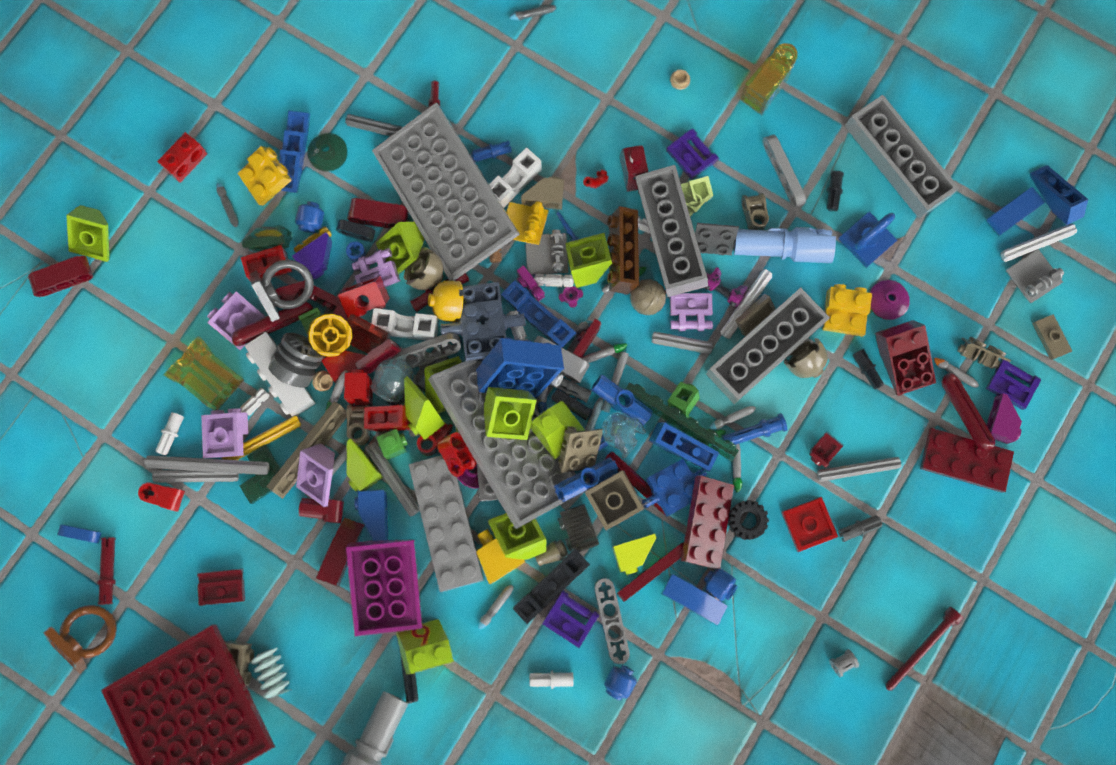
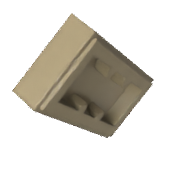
M764 294L735 320L742 335L747 336L773 313L776 308L770 296Z
M1054 314L1032 323L1051 360L1072 352Z

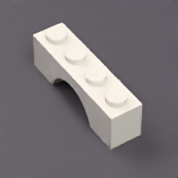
M267 332L245 345L248 351L246 353L247 358L252 364H257L259 367L257 373L263 381L267 380L271 385L268 387L269 391L275 398L279 397L282 402L279 405L286 415L298 416L316 404L305 387L291 386L281 382L271 374L268 365L274 353L278 351V346Z

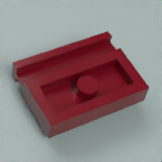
M244 569L197 574V577H199V606L245 601Z

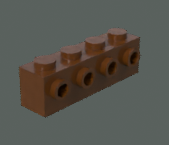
M619 206L607 220V226L609 227L607 244L609 245L612 264L609 266L607 282L609 283V291L628 295L639 285L638 210Z

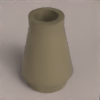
M554 540L546 546L545 553L537 555L535 558L539 566L564 560V557L568 556V551L562 540Z

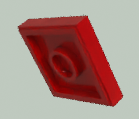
M822 497L781 512L797 552L838 537Z

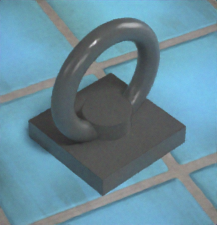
M294 260L275 262L265 271L263 278L260 277L257 270L249 274L251 285L272 322L280 318L277 307L294 309L303 305L310 298L314 287L310 271L303 264ZM284 268L297 270L305 281L303 293L298 298L290 301L279 299L271 283L272 276Z

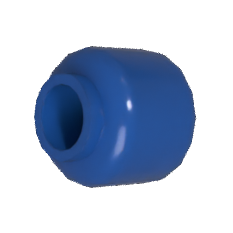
M307 201V204L299 205L295 218V223L299 226L298 229L308 233H315V231L320 230L324 211L319 208L318 203Z
M721 568L714 572L710 570L704 579V582H706L705 591L719 601L730 600L738 587L736 585V578Z
M622 665L621 668L612 667L604 682V686L607 689L606 693L617 700L629 698L637 683L636 677L632 675L634 671L625 665Z

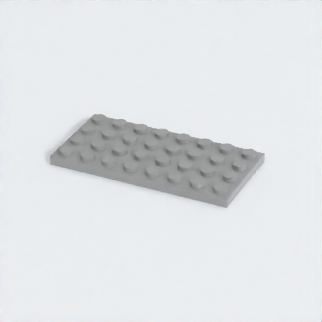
M437 103L372 150L429 247L441 258L443 270L449 280L455 281L520 235Z
M485 358L467 360L432 375L428 380L512 524L517 529L565 503L557 497L554 486L576 474L574 471L561 473L560 464L558 463L560 456L554 459L531 428L527 440L486 436L484 403L487 393L478 391L476 369ZM536 407L534 409L532 421L540 415Z

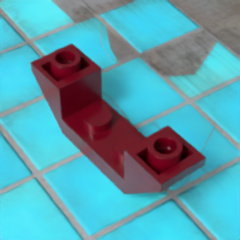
M305 281L277 288L276 292L279 299L290 301L298 298L304 291ZM314 285L309 300L315 302L317 299L323 302L322 305L331 311L334 310L333 314L341 316L351 328L349 318L339 298Z

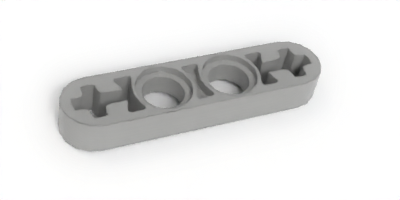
M775 134L763 138L765 151L793 207L805 204V194Z
M446 333L401 349L399 353L383 364V369L386 373L394 375L455 354L461 348L460 337L455 333ZM434 347L437 351L435 353H428L426 349ZM409 354H415L418 356L415 360H409L406 358Z
M601 579L595 584V594L609 656L614 663L623 664L629 659L630 654L615 587L609 579ZM602 582L610 585V590H607L608 597L613 595L614 600H606L601 603L600 598H605L604 593L598 590ZM606 604H613L615 606V614L611 617L606 616L603 612ZM613 625L618 626L621 630L620 636L617 638H611L608 634L609 628ZM623 639L624 643L619 644L622 651H625V655H622V660H619L618 657L613 656V653L617 652L616 645L611 647L610 642H618Z

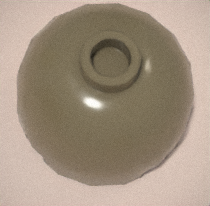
M422 248L418 258L405 269L404 279L407 280L405 283L418 290H428L438 285L443 279L444 271L441 258L429 248Z
M814 338L816 342L813 343L809 340L805 341L790 354L792 357L789 361L787 359L784 360L785 366L795 376L799 378H816L823 373L828 356L824 345L817 338Z

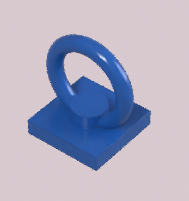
M869 211L842 234L839 240L867 268L897 241L886 229L894 221L895 214L888 213L878 221Z

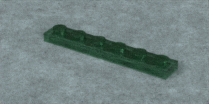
M629 382L625 390L631 391L634 398L653 410L652 413L692 438L718 451L721 456L732 462L739 452L734 443L729 440L724 441L717 437L718 434L709 428L706 430L699 426L700 423L697 420L683 416L678 408L667 406L660 397L649 395L642 386L638 384L633 385Z

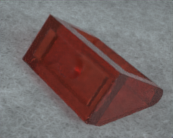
M354 314L349 316L348 325L352 331L350 345L369 354L372 348L380 346L388 339L391 340L389 332Z

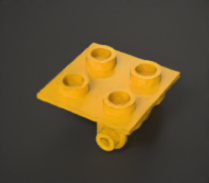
M536 201L532 206L509 202L506 213L520 234L513 240L535 245L540 244L549 210L544 209L541 202Z

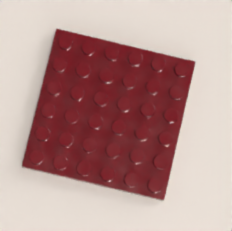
M216 624L209 626L101 690L135 765H245L275 747Z

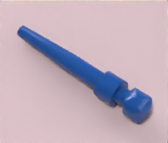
M557 212L556 215L570 236L571 241L579 240L560 212Z

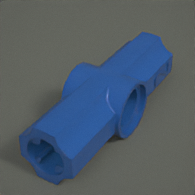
M600 375L594 382L591 391L610 403L614 410L621 411L639 425L644 426L652 416L653 410L634 398L631 391L623 390L604 375ZM619 396L625 399V405H621Z
M609 457L554 486L555 493L562 502H565L618 474V467L615 461ZM583 476L589 478L590 484L584 481Z

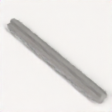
M150 455L144 460L145 467L152 469L266 475L270 470L268 462Z

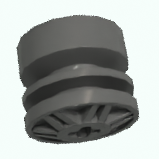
M286 333L283 335L281 343L278 345V351L274 353L268 369L272 375L286 384L300 388L308 387L315 375V369L320 366V361L323 360L324 355L319 354L312 348L308 337L296 333Z

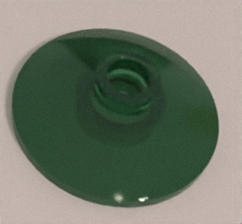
M331 133L315 137L310 142L307 150V156L312 166L324 172L340 168L345 163L348 155V149L344 140L338 135ZM329 147L327 152L323 151L324 148Z

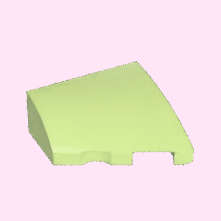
M708 176L681 184L690 216L696 213L705 202L714 196Z

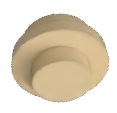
M677 70L671 75L670 83L675 89L683 90L688 87L690 76L685 70Z
M324 370L318 371L313 377V387L318 391L329 390L333 384V379L329 372Z

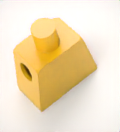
M488 529L477 535L483 547L478 549L476 553L489 584L494 583L525 563L522 559L506 558L497 539L493 538Z

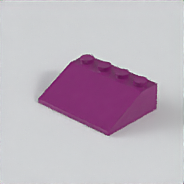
M378 540L348 543L346 551L354 635L362 636L422 629L414 540Z

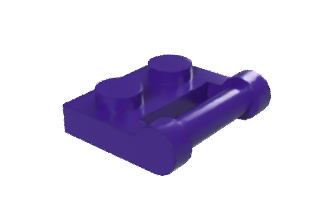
M693 128L666 149V152L691 180L719 160L717 154H713ZM688 141H691L697 147V149L705 156V161L690 146Z
M1001 359L1000 365L995 370L986 389L997 396L1003 393L1007 394L1014 406L1024 410L1038 388L1041 378L1036 375L1032 376L1008 361ZM1005 370L1027 382L1028 387L1005 374Z
M563 590L542 624L580 648L600 614L596 611L592 612L576 602ZM562 604L588 619L586 625L560 610Z

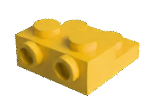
M260 146L247 158L249 163L237 173L254 199L261 206H264L291 181L287 174V168L277 160L276 152L270 147L266 148Z
M835 284L834 287H830L827 290L824 311L830 318L823 324L822 330L863 337L866 333L867 315L870 313L872 293H868L867 289L862 287H856L854 290L846 289V285Z

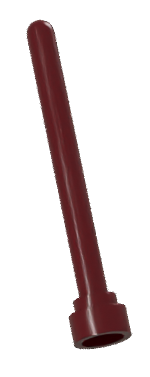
M949 607L944 612L945 616L940 625L885 684V688L888 691H892L950 626L954 627L960 624L964 618L958 611Z

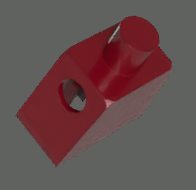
M643 145L623 148L620 154L627 192L638 190L636 179H633L635 176L648 173Z

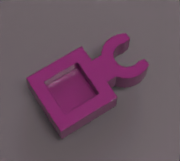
M524 265L517 270L518 278H516L518 283L524 288L526 287L529 292L531 291L539 302L545 297L544 291L537 285L536 280Z

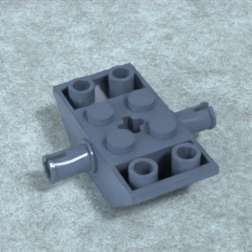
M499 282L464 286L463 290H459V295L463 296L461 320L456 323L441 324L442 335L455 333L463 336L466 361L487 357L501 338H506L505 331L507 328L526 326L524 313L508 316L503 314Z

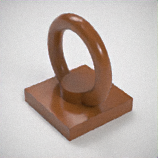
M87 605L73 610L66 616L61 624L59 634L50 627L44 632V635L50 645L81 674L87 669L83 658L95 657L106 651L115 639L117 626L113 615L108 610L100 606ZM95 614L106 622V637L98 646L83 649L69 635V629L72 623L80 616Z

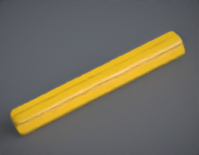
M293 416L244 442L243 456L222 457V459L239 460L301 426V422L297 416Z

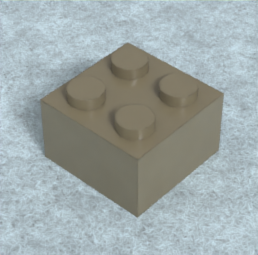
M624 471L585 492L605 530L645 509Z

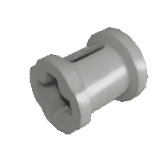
M847 649L842 656L829 660L831 667L838 677H842L844 672L853 667H859L858 660L850 649Z

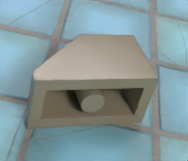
M556 176L543 178L522 194V205L532 206L536 201H539L543 204L544 208L562 210L564 179Z

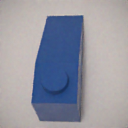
M1046 165L1030 173L1031 179L1051 211L1061 221L1068 225L1084 217L1088 198L1051 167Z
M665 422L657 423L648 440L663 450L709 472L719 455L718 451Z
M385 490L358 491V497H355L354 500L355 510H358L373 541L389 540L387 492Z

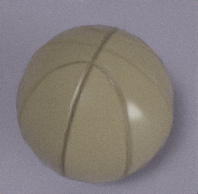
M643 279L639 281V285L630 293L631 305L640 314L654 315L665 305L666 292L663 286L656 280Z

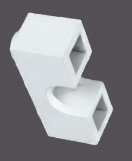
M527 147L512 161L513 165L510 171L503 178L497 176L489 184L503 208L541 171V160Z
M374 308L371 330L376 335L427 341L437 337L439 320L434 315L416 313L415 316H404L397 314L393 310Z

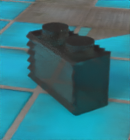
M585 504L560 512L561 518H558L561 530H566L568 538L565 541L569 551L576 548L580 553L600 545Z

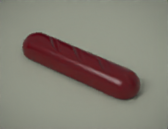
M305 302L294 309L279 310L280 318L273 322L269 316H266L236 329L232 334V342L235 346L248 344L265 332L270 334L299 321L298 316L313 310V307L310 303Z
M953 373L944 375L941 382L942 387L975 444L982 450L992 449L995 446V439L960 379Z

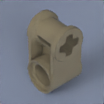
M764 193L749 197L743 195L742 209L745 213L747 228L764 230L769 221ZM758 219L762 222V224H757L754 222V220Z
M348 404L347 437L359 446L365 445L370 439V430L364 429V407H371L370 404L365 406ZM362 430V436L359 439H354L355 432Z

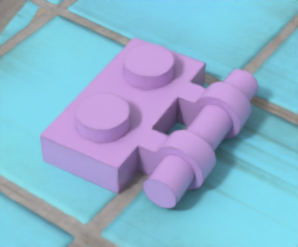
M389 248L383 251L381 249L377 250L373 255L369 257L363 256L358 258L357 262L352 263L354 271L361 269L362 272L355 276L357 284L381 276L385 287L401 281L395 263L393 261L386 263V258L392 256ZM377 262V267L369 269L371 264Z
M712 293L678 294L670 297V316H679V321L670 322V329H678L679 331L697 329V331H704V329L713 328V322L705 321L704 316H711L713 314ZM686 316H697V321H686Z

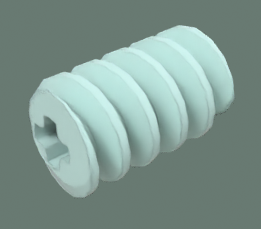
M278 647L256 655L257 657L251 661L252 664H259L254 672L262 673L257 678V681H265L260 686V690H268L263 695V698H273L292 690L284 689L290 682L281 680L287 674L286 672H279L284 666L283 664H276V661L281 658L280 655H273L278 650Z

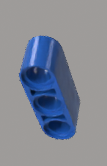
M1031 187L986 221L1000 236L1043 205L1045 201Z

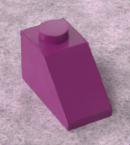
M1003 393L994 398L986 425L995 440L1005 444L1015 442L1021 435L1022 429H1020L1022 421L1008 395Z

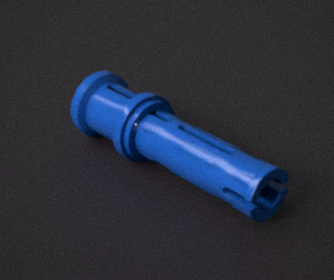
M779 413L777 417L768 420L761 419L759 424L722 435V440L725 448H729L757 437H770L772 433L781 430L785 432L788 430L783 414Z

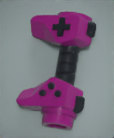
M718 267L715 268L712 274L706 272L708 286L704 288L719 292L728 298L727 302L737 308L748 287L741 285L731 291L720 284L721 271Z

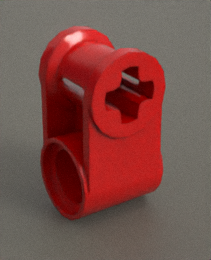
M445 423L425 440L420 435L417 440L420 453L425 456L433 455L438 449L439 440L450 434L453 425ZM424 441H432L433 446L430 449L425 450L422 448Z
M455 432L439 440L438 450L453 476L460 477L465 470L473 469L476 466V460L460 433Z
M144 483L138 490V496L142 501L176 512L179 511L185 493L183 490L153 483ZM149 490L154 492L153 496L148 495Z

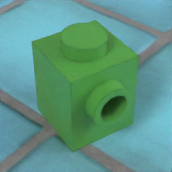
M397 429L376 437L387 460L407 452L405 447L408 445L404 433L400 434Z

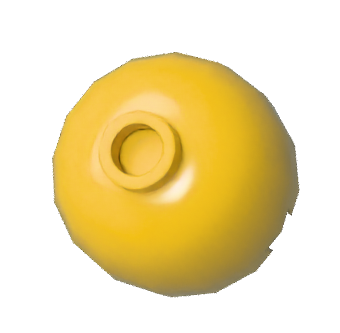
M443 281L434 288L433 294L428 296V306L432 307L434 315L442 321L456 323L458 322L457 319L461 318L463 296L459 295V290H463L460 281Z
M332 313L322 314L310 324L308 341L319 354L328 357L338 356L350 346L352 331L347 321L341 316Z

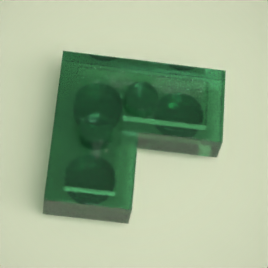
M267 445L260 447L247 456L249 461L268 462L270 467L268 474H257L240 485L250 504H254L272 492L266 486L281 469Z

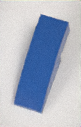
M670 574L661 592L662 595L716 625H719L728 607L716 598L673 574Z

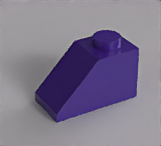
M325 232L292 255V257L310 271L313 279H318L328 268L332 241Z

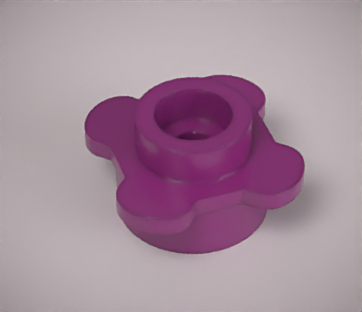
M575 286L565 287L563 293L559 295V300L568 303L571 308L577 306L579 298L583 297V291L578 290Z

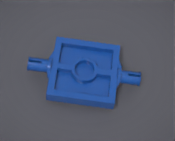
M681 459L646 478V481L651 488L652 495L642 500V504H645L644 507L648 508L657 503L663 509L666 517L691 504L695 477L705 471V469L701 468L692 473L684 459ZM704 472V473H702V474H700V475H701V476H707V473Z

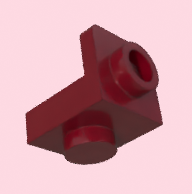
M826 431L811 448L809 455L812 457L810 459L818 466L823 465L827 467L844 444Z

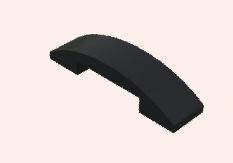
M575 548L513 607V610L528 624L574 581L590 563Z

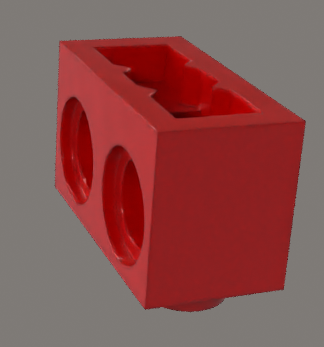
M185 132L157 162L168 174L181 183L207 155V152L200 143Z
M281 245L241 257L245 275L249 280L250 273L257 270L260 277L263 278L265 271L272 264L281 260H289L287 252ZM281 269L277 271L272 276V278L292 272V269Z
M354 369L351 370V373H345L344 399L353 406H365L366 404L373 406V380L367 373H364V370Z
M404 405L364 407V429L376 432L392 431L395 429L398 431L411 430L408 427L411 422L406 417Z

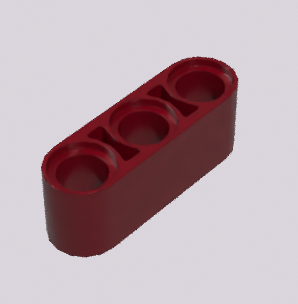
M352 198L347 220L357 224L392 229L398 222H407L408 210L405 206L399 204Z
M76 256L39 269L28 275L35 297L48 296L93 278V273L86 256Z

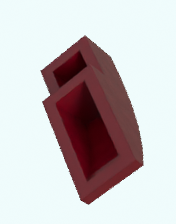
M344 517L328 548L316 579L340 586L348 566L346 547L348 543L359 542L364 524Z

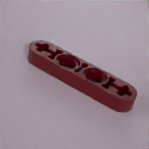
M681 542L617 593L623 602L628 600L679 560L682 556L684 542Z

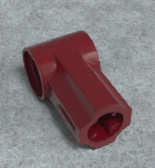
M302 498L299 505V516L322 519L325 522L341 523L344 502L329 499L328 506L324 507L314 499Z

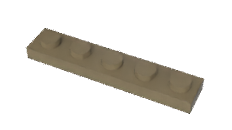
M335 401L332 403L266 486L283 499L297 482L300 451L318 444L325 446L347 418L346 410Z

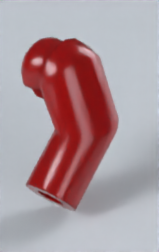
M597 171V178L585 177L583 184L594 189L608 182L609 176H607V171Z

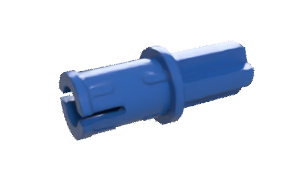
M509 140L494 145L490 143L487 147L472 150L471 156L474 162L512 153V149L509 146Z

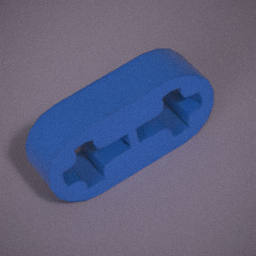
M60 524L57 535L99 543L102 533Z

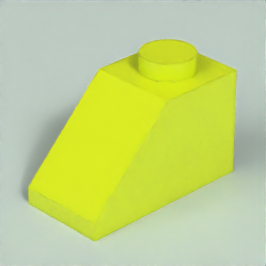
M655 534L612 547L620 572L625 571L626 575L638 572L637 567L643 565L656 539Z

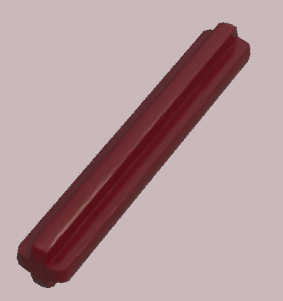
M611 451L605 457V459L610 457L615 461L618 473L624 471L632 486L645 498L652 495L648 483L618 455ZM657 503L653 504L662 514L665 515L663 509Z

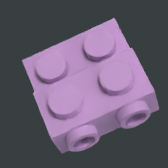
M236 291L234 294L229 292L222 300L224 305L219 310L215 307L207 316L210 320L207 323L233 344L232 334L236 329L265 316ZM245 345L235 347L241 350Z
M228 409V413H224V410H213L211 415H202L203 458L243 456V434H248V413H242L241 409Z

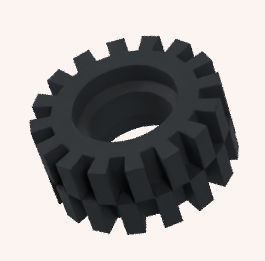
M751 500L742 501L730 510L728 526L731 527L730 530L736 534V537H740L743 540H752L765 533L764 531L768 528L767 522H769V518H767L768 512L764 511V506L759 505V502H752ZM744 512H751L756 517V524L753 528L748 529L741 524L740 518Z

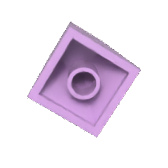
M318 444L300 451L296 487L326 507L328 506L335 453L324 445Z

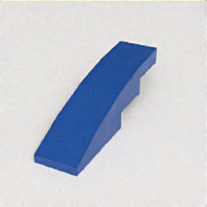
M288 111L287 130H284L283 149H280L279 162L287 168V174L291 181L280 191L298 192L308 139L309 113Z

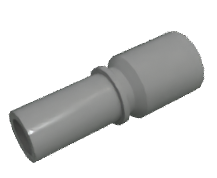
M383 691L360 739L355 741L357 744L355 749L348 751L342 765H382L381 759L387 756L394 741L393 735L409 703Z

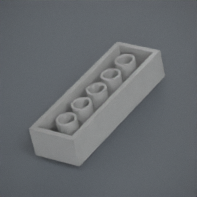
M881 95L852 115L845 125V128L919 219L949 199L959 189L884 95Z
M672 165L635 176L667 297L707 287L706 271L676 166Z
M799 288L707 371L706 375L733 404H736L830 317L802 288Z
M442 456L409 464L440 592L484 581L459 480L450 473Z

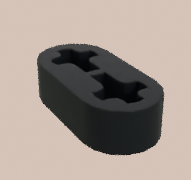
M339 220L336 231L342 235L367 242H373L376 233L374 229L346 220Z

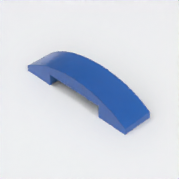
M516 280L501 294L519 314L524 313L525 320L556 345H560L563 348L576 334L563 320L556 318L530 295V292Z

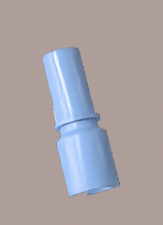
M795 227L792 231H788L787 228H770L768 230L738 229L734 244V255L781 257L782 260L790 257L794 262L832 263L835 254L836 236H832V230H818L810 227Z

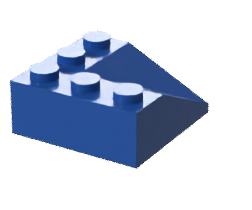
M501 338L476 369L478 391L487 393L488 387L526 390L534 398H538L564 369L561 346L552 345L551 343H537L530 340L521 341L513 340L512 338Z

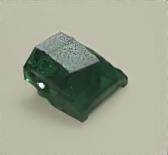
M282 225L258 227L243 239L242 247L252 251H263L269 249V247L281 245L286 249L289 248L290 241L293 240L292 232Z

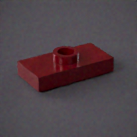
M595 318L587 332L582 331L577 339L579 344L573 352L574 355L580 358L583 357L601 329V322Z
M388 339L380 346L372 348L369 354L355 364L359 370H364V373L370 374L399 353L401 348L397 343Z

